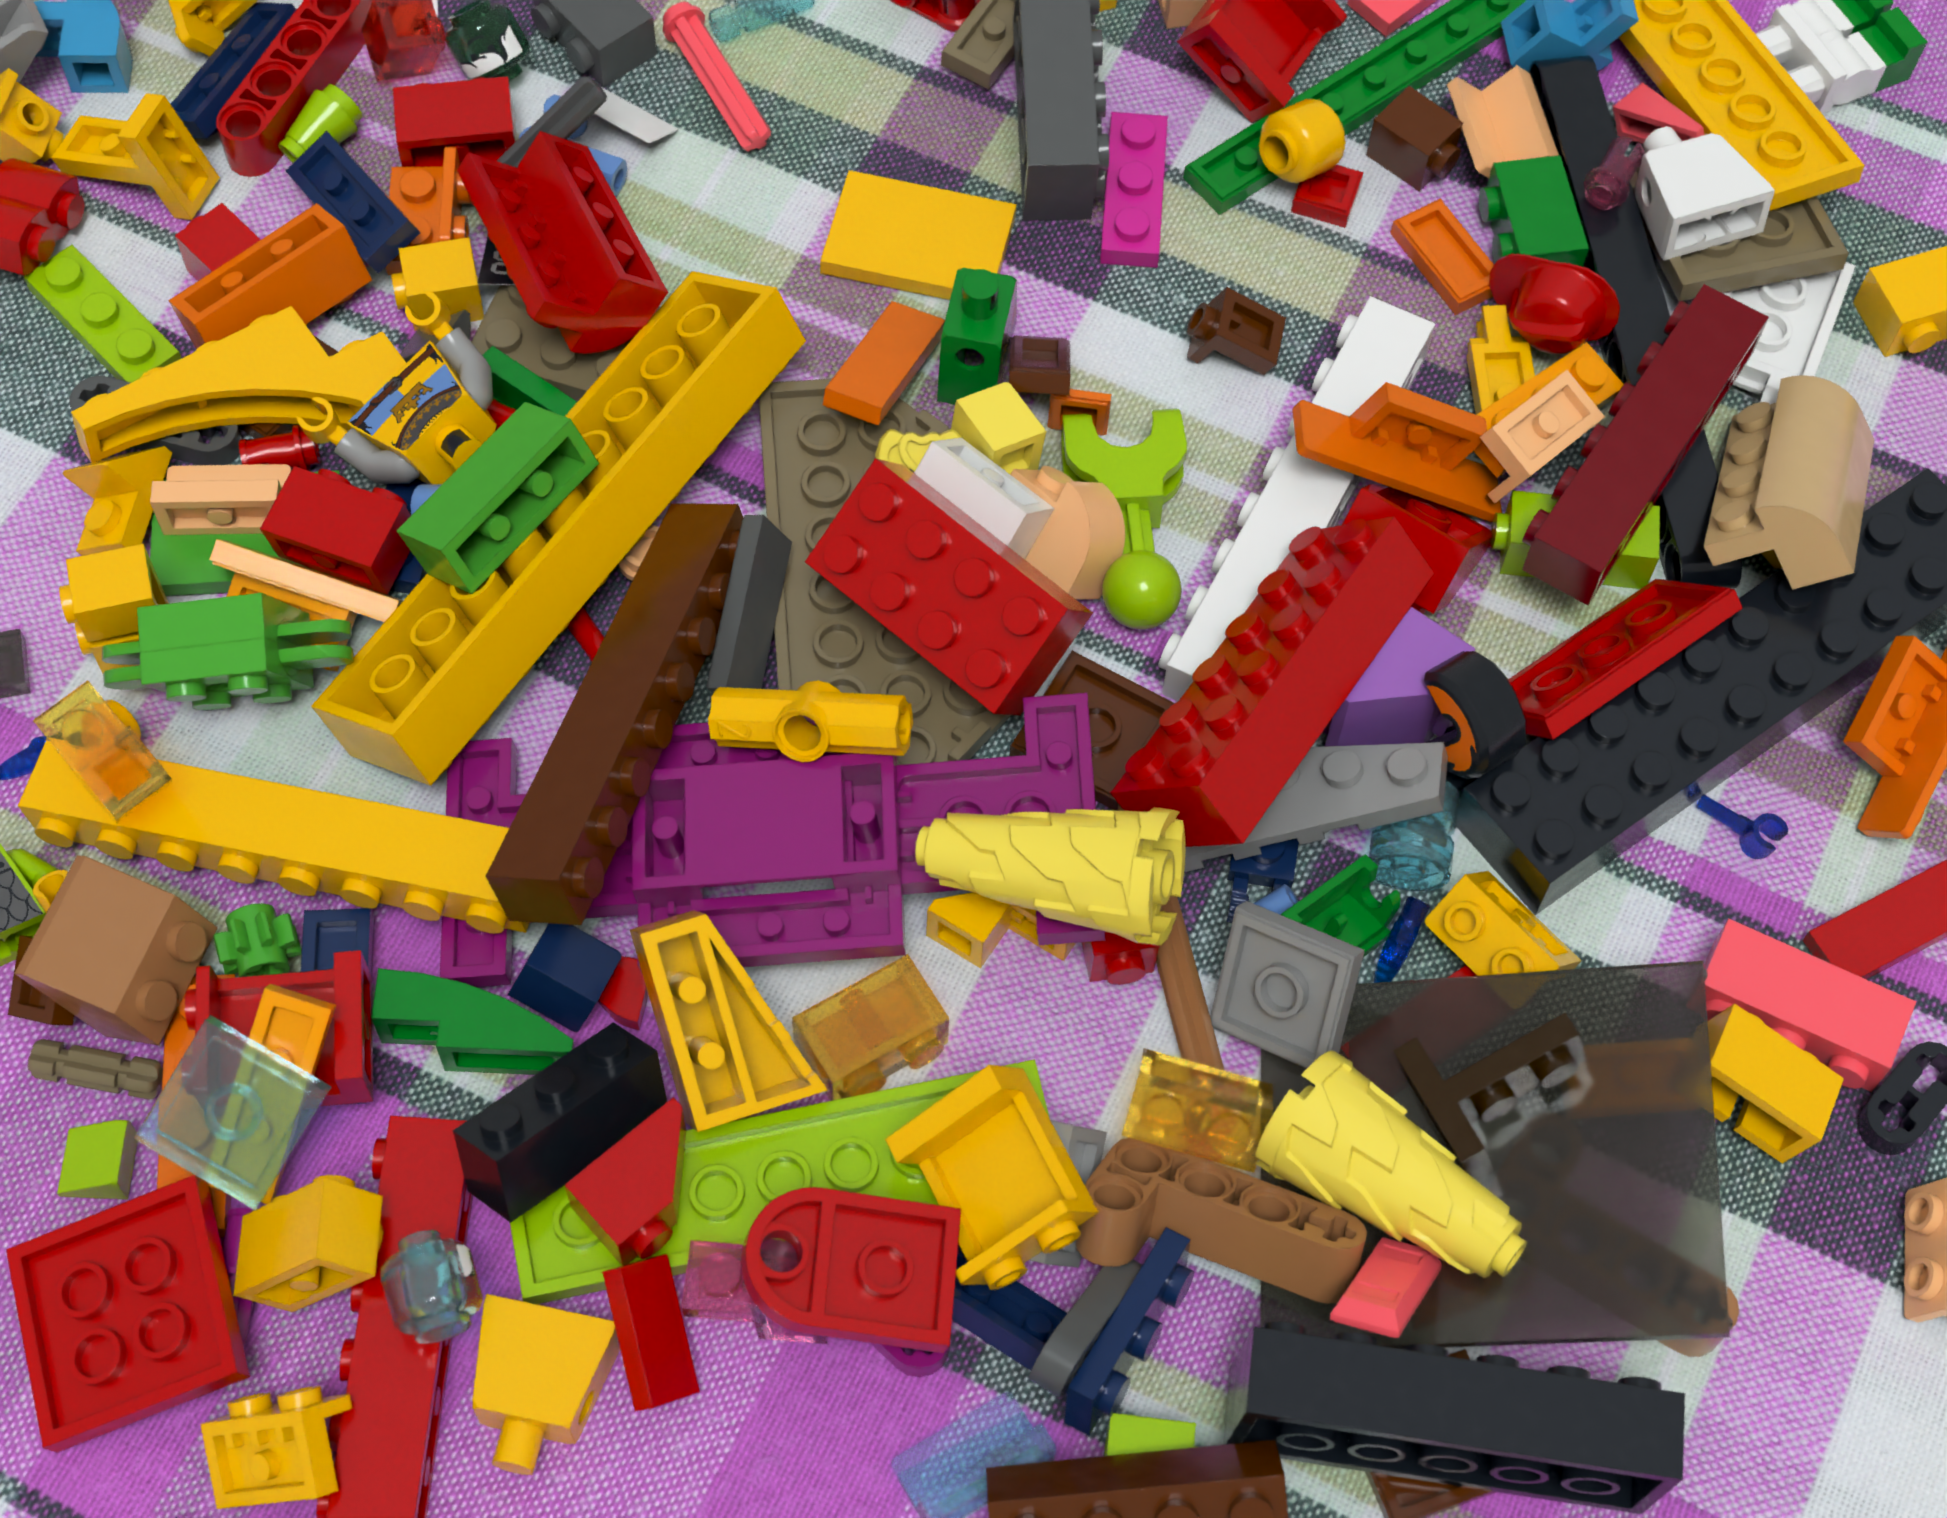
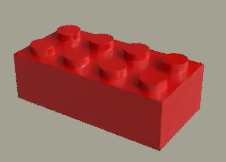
M877 458L874 459L805 560L806 564L993 714L1021 715L1024 711L1023 698L1035 696L1093 614L1088 608L906 466Z

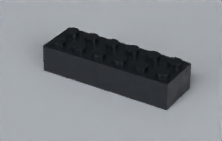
M1273 1321L1265 1323L1263 1328L1253 1327L1230 1367L1223 1445L1275 1440L1280 1459L1387 1474L1454 1486L1485 1488L1493 1492L1643 1514L1683 1480L1685 1393L1661 1390L1660 1382L1645 1377H1625L1619 1379L1617 1383L1590 1379L1591 1374L1589 1371L1574 1366H1554L1548 1368L1547 1372L1519 1368L1520 1363L1518 1360L1503 1355H1482L1474 1361L1448 1357L1447 1349L1433 1344H1411L1403 1350L1378 1346L1376 1338L1362 1333H1339L1333 1339L1307 1335L1306 1329L1295 1323Z

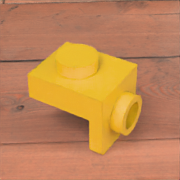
M168 0L176 24L175 32L179 40L189 50L196 53L202 52L208 56H211L225 40L223 31L258 1Z

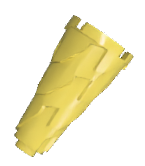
M1157 807L1152 808L1150 811L1066 810L1065 813L1015 812L1004 815L947 812V818H935L930 827L923 826L920 829L916 841L915 856L917 864L925 866V872L930 877L939 879L940 885L976 892L981 896L1002 903L1037 910L1046 918L1115 933L1136 943L1162 945L1172 930L1177 913L1160 911L1161 905H1166L1170 896L1181 897L1186 854L1183 820L1176 819L1180 813L1179 811Z
M1332 1050L1317 1058L1301 1074V1076L1316 1086L1308 1085L1299 1094L1289 1089L1262 1134L1255 1153V1157L1260 1161L1256 1162V1164L1273 1177L1288 1181L1335 1209L1341 1210L1345 1208L1398 1241H1401L1403 1237L1465 1274L1476 1273L1485 1279L1495 1271L1502 1277H1505L1517 1263L1527 1245V1241L1518 1236L1522 1223L1509 1214L1510 1207L1454 1163L1457 1157L1405 1116L1408 1111L1353 1067L1352 1061Z

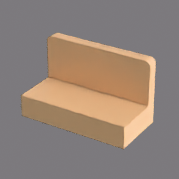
M1515 66L1482 91L1459 77L1447 83L1457 116L1463 122L1462 130L1474 166L1480 174L1489 178L1492 165L1497 162L1559 155L1529 72L1519 66Z
M1568 370L1560 374L1479 437L1510 475V477L1487 494L1494 504L1605 418Z
M287 464L170 466L167 469L166 481H152L150 504L163 535L263 534L260 527L289 476L291 468Z

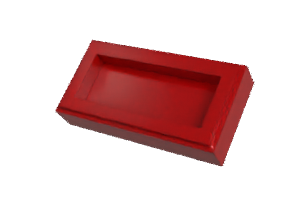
M668 1254L602 1271L634 1410L640 1411L655 1408L700 1392Z

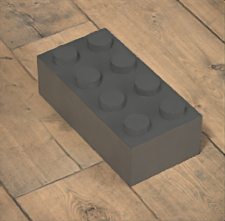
M1014 0L1012 21L1023 221L1088 220L1092 218L1094 198L1104 197L1105 170L1109 168L1108 134H1102L1101 117H1105L1106 87L1104 81L1099 82L1098 66H1101L1103 61L1102 30H1096L1095 14H1099L1100 0Z

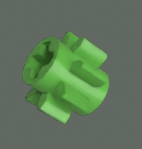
M250 904L232 911L226 917L228 932H220L213 935L219 963L223 964L225 974L238 973L239 977L288 973L290 967L287 958L302 954L296 928L292 924L290 914L286 913L277 917L275 908L269 904Z

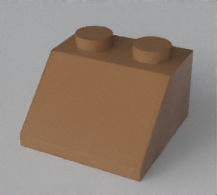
M77 855L14 974L105 1037L159 1045L196 972V967L200 965L218 927L176 895L87 856Z

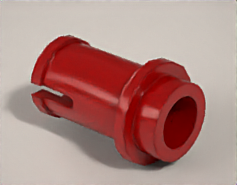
M300 425L292 426V432L251 440H239L242 465L287 464L291 469L293 466L310 471L311 465L321 463L319 445L305 435Z

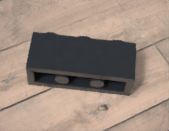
M613 1022L454 1129L453 1134L468 1192L511 1223L564 1186L667 1103L657 1050Z

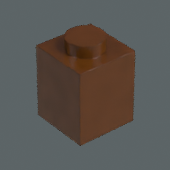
M1408 86L1374 118L1366 156L1420 192L1435 176L1444 178L1457 163L1461 154V149L1457 145L1463 122Z

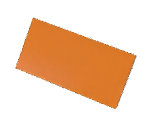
M1441 198L1393 221L1390 234L1455 316L1493 297L1489 280L1490 270L1494 264Z

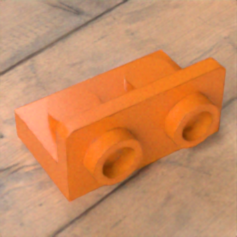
M457 147L444 148L443 167H391L389 198L421 232L407 247L469 237L468 217L461 214L462 204H471V201L457 172L460 166ZM400 255L396 256L385 267L387 275L402 272Z

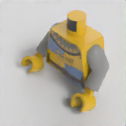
M424 291L427 297L434 303V312L429 318L421 320L408 305L405 306V314L408 320L423 333L435 335L439 342L435 346L429 340L347 422L351 427L349 431L341 427L339 417L332 405L321 397H313L311 400L324 415H327L322 424L311 426L304 419L297 416L298 424L311 441L317 444L332 442L336 445L334 452L371 481L378 484H410L416 479L426 484H443L496 431L497 424L487 410L493 401L491 367L461 328L453 329L450 326L451 314L448 306L431 291Z

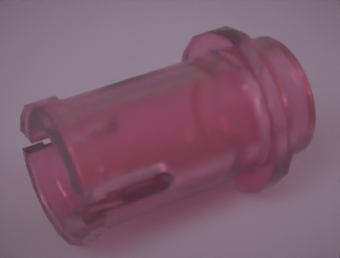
M1621 136L1611 141L1600 165L1590 170L1584 180L1585 197L1591 205L1598 209L1610 210L1626 201L1630 192L1629 183L1638 167H1640L1643 155H1645V150L1640 143L1637 142L1627 158L1624 156V153L1633 139Z

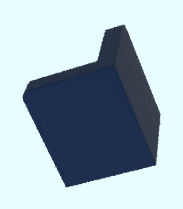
M549 923L508 995L569 1030L578 1032L596 1005L621 959V953L573 925Z

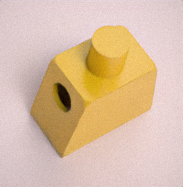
M486 1294L483 1303L472 1404L480 1424L501 1429L492 1465L508 1472L532 1475L543 1439L565 1444H576L620 1351L614 1321Z

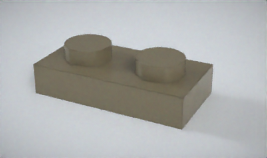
M980 0L942 50L941 66L990 89L1014 57L1012 21L1014 0Z

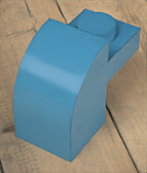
M111 0L34 2L49 32L44 47L35 57H59L72 93H129L133 64L132 53L118 11Z
M1526 0L1502 20L1501 25L1510 64L1513 67L1519 66L1529 72L1533 61L1590 55L1598 71L1614 61L1610 44L1637 23L1639 19L1634 0H1575L1572 3L1566 0Z

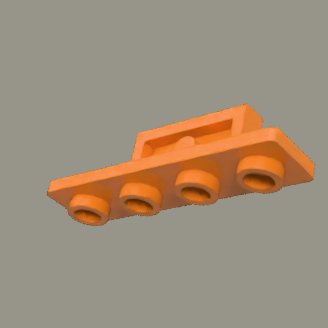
M1385 382L1350 416L1305 400H1300L1292 408L1296 449L1299 455L1489 522H1493L1495 513H1502L1501 501L1499 500L1494 504L1487 495L1498 486L1496 476L1486 465L1466 459L1471 452L1483 443L1479 437L1487 432L1485 418Z
M1916 636L1895 637L1843 740L1844 744L1882 775L1858 824V829L1867 837L1910 838L1923 817L1924 810L1943 771L1947 768V647L1940 659Z

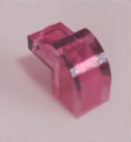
M769 1239L761 1244V1258L770 1269L778 1272H787L797 1266L796 1251L787 1241ZM690 1241L681 1305L684 1317L754 1322L759 1339L828 1344V1337L805 1334L786 1329L761 1312L751 1299L743 1280L741 1269L743 1244Z

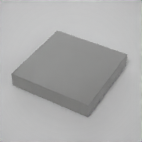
M1246 901L1235 909L1210 1015L1212 1026L1307 1069L1324 1053L1331 1050L1339 1053L1365 950Z

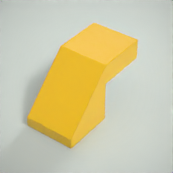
M976 892L934 899L927 909L926 936L980 969L1008 929L1062 961L1066 959L1076 944L1039 945L1036 910L1002 903L981 896Z

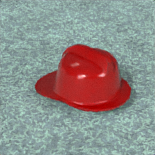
M1509 254L1499 258L1490 270L1489 285L1494 300L1498 305H1506L1507 316L1513 329L1518 331L1522 338L1529 342L1532 347L1541 352L1552 355L1569 353L1581 347L1586 341H1595L1608 335L1619 321L1620 304L1616 292L1602 276L1589 268L1570 263L1555 262L1526 254Z

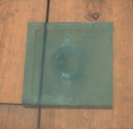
M211 1015L203 1022L133 1139L256 1210L264 1200L332 1087Z

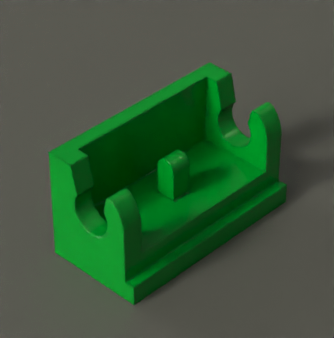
M1365 854L1281 915L1365 950L1364 956H1366L1389 938L1392 932L1387 927L1400 907L1401 898L1397 890L1383 898L1382 903L1372 896L1369 886L1376 878L1378 865Z

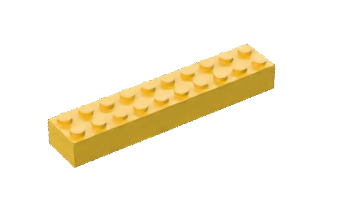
M694 271L686 277L651 317L649 322L636 334L565 416L572 420L599 464L473 594L426 574L354 656V662L347 665L311 705L350 756L430 786L450 767L454 758L479 728L488 722L493 712L506 696L530 672L538 658L555 638L568 627L571 619L606 582L608 575L630 549L643 538L646 530L667 505L680 494L683 486L705 460L716 451L721 441L742 416L750 411L758 397L775 377L787 367L791 358L806 342L776 287Z

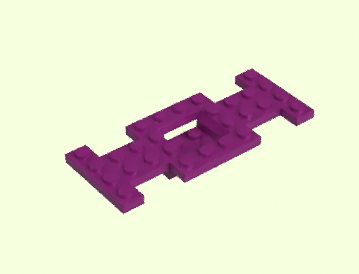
M1075 693L1024 697L1026 755L899 765L897 755L824 752L815 761L800 762L787 757L779 749L718 746L716 740L710 739L708 722L674 725L671 742L663 749L651 775L649 789L639 800L628 824L625 841L617 848L604 876L602 890L593 899L585 919L638 915V927L695 910L708 916L742 967L906 955L904 895L961 890L940 885L939 879L930 877L925 872V866L917 864L915 856L916 841L919 831L923 826L930 827L935 818H947V812L1004 815L1015 812L1065 813L1066 810L1071 809L1096 810L1088 694ZM803 716L809 723L818 726L812 719ZM512 738L469 741L447 769L446 816L510 828L526 794L516 795L517 748ZM832 878L835 889L703 899L704 887ZM1036 910L1039 945L1105 941V931L1046 918ZM442 916L440 977L463 982L474 987L511 985L513 930L504 929L503 932L498 934L487 933L473 928L465 920Z

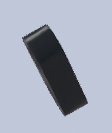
M1936 1042L1917 1044L1906 1054L1863 1106L1858 1115L1857 1128L1862 1140L1871 1149L1886 1155L1904 1153L1912 1147L1947 1105V1046ZM1931 1065L1940 1074L1937 1076L1936 1081L1922 1094L1912 1085L1921 1076L1922 1071ZM1899 1102L1909 1112L1900 1121L1899 1127L1891 1133L1885 1130L1881 1123L1884 1121L1885 1116Z

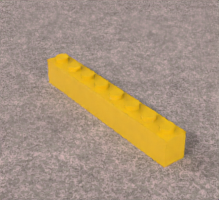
M49 738L45 741L18 803L20 810L35 828V834L43 841L59 847H71L74 842L96 846L103 853L119 859H131L135 854L155 858L163 865L178 871L189 872L195 866L218 871L225 878L238 883L251 884L255 879L279 883L284 889L298 895L314 896L317 891L340 895L345 901L362 908H376L380 903L403 908L408 914L427 921H437L441 916L465 920L473 928L493 934L501 933L504 929L526 933L530 923L509 921L485 877L509 830L507 827Z

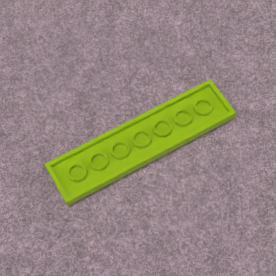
M1035 1059L1004 1065L1006 1067L1024 1069L1049 1117ZM979 1071L744 1118L700 1132L694 1129L686 1130L677 1224L671 1228L673 1234L669 1241L648 1258L668 1254L672 1276L741 1262L742 1248L746 1235L758 1214L778 1196L800 1188H827L939 1205L919 1164L897 1163L885 1139ZM565 1185L510 1223L523 1302L541 1304L606 1290L602 1271L622 1266L571 1208ZM773 1238L761 1244L760 1254L761 1257L795 1249L787 1241ZM636 1256L628 1264L644 1259H641L639 1256Z

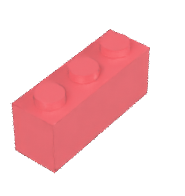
M1728 918L1711 947L1686 1009L1701 1015V1018L1706 1023L1735 1003L1748 1013L1759 1017L1768 1027L1802 1050L1813 1054L1822 1064L1843 1077L1842 1086L1854 1089L1863 1088L1872 1092L1893 1065L1916 1001Z

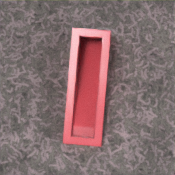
M1643 82L1613 106L1617 135L1622 138L1644 144L1646 138L1653 131L1661 127L1673 128L1681 141L1704 135L1702 125Z

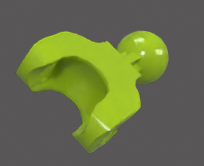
M1177 408L1153 410L1151 434L1142 443L1129 447L1110 445L1100 438L1090 414L1063 415L1061 430L1062 472L1073 481L1098 482L1106 485L1117 499L1124 518V550L1122 556L1111 564L1104 576L1102 584L1104 604L1111 616L1126 627L1146 630L1162 625L1175 613L1181 599L1182 587L1179 574L1173 564L1162 555L1155 553L1152 528H1160L1163 504L1175 496L1183 483V462L1187 454V441L1181 412Z

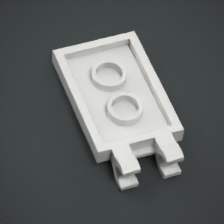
M1846 262L1843 270L1724 292L1723 294L1769 317L1754 353L1733 385L1761 395L1759 402L1773 404L1777 401L1781 378L1790 376L1815 377L1856 265Z

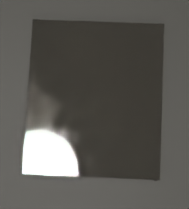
M1703 961L1356 984L1339 1054L1352 1061L1353 1067L1404 1107L1408 1111L1405 1116L1447 1150L1449 1149L1405 1079L1393 1052L1394 1049L1417 1037L1443 1080H1446L1561 1014L1566 1013L1580 1034L1587 1060L1578 1064L1577 1071L1563 1083L1550 1088H1544L1541 1085L1518 1098L1516 1106L1506 1115L1490 1122L1479 1120L1472 1124L1473 1129L1487 1150L1495 1171L1478 1182L1510 1207L1509 1214L1522 1223L1518 1236L1527 1241L1526 1248L1521 1257L1505 1277H1502L1495 1271L1485 1279L1476 1273L1465 1274L1440 1259L1442 1268L1402 1334L1396 1339L1336 1323L1330 1320V1313L1337 1303L1313 1301L1261 1280V1327L1263 1328L1265 1323L1273 1321L1291 1322L1303 1326L1306 1329L1307 1335L1333 1339L1339 1333H1362L1376 1338L1378 1346L1405 1349L1408 1345L1419 1343L1433 1344L1446 1348L1730 1337V1329L1733 1326V1322L1729 1317L1705 987L1708 972L1704 968ZM1261 1049V1137L1272 1115L1289 1089L1299 1094L1308 1085L1316 1086L1301 1076L1306 1068ZM1261 1168V1180L1321 1202L1288 1181L1277 1179ZM1345 1208L1341 1209L1357 1217L1364 1224L1367 1231L1359 1269L1382 1237L1396 1240ZM1403 1237V1239L1400 1241V1242H1404V1243L1416 1245L1415 1243L1409 1241L1408 1239H1406V1238H1404V1237Z

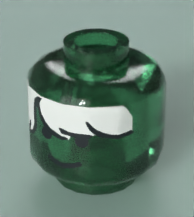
M475 0L457 10L448 18L452 25L446 32L445 41L467 80L480 77L495 78L508 76L509 81H511L523 72L519 62L529 53L530 45L511 8L506 3Z

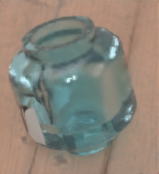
M436 1230L417 1232L401 1239L398 1242L399 1251L384 1262L380 1272V1281L394 1328L404 1334L414 1335L416 1342L424 1344L444 1341L467 1331L472 1324L470 1318L480 1310L483 1301L481 1286L469 1247L459 1240L441 1239L440 1233Z

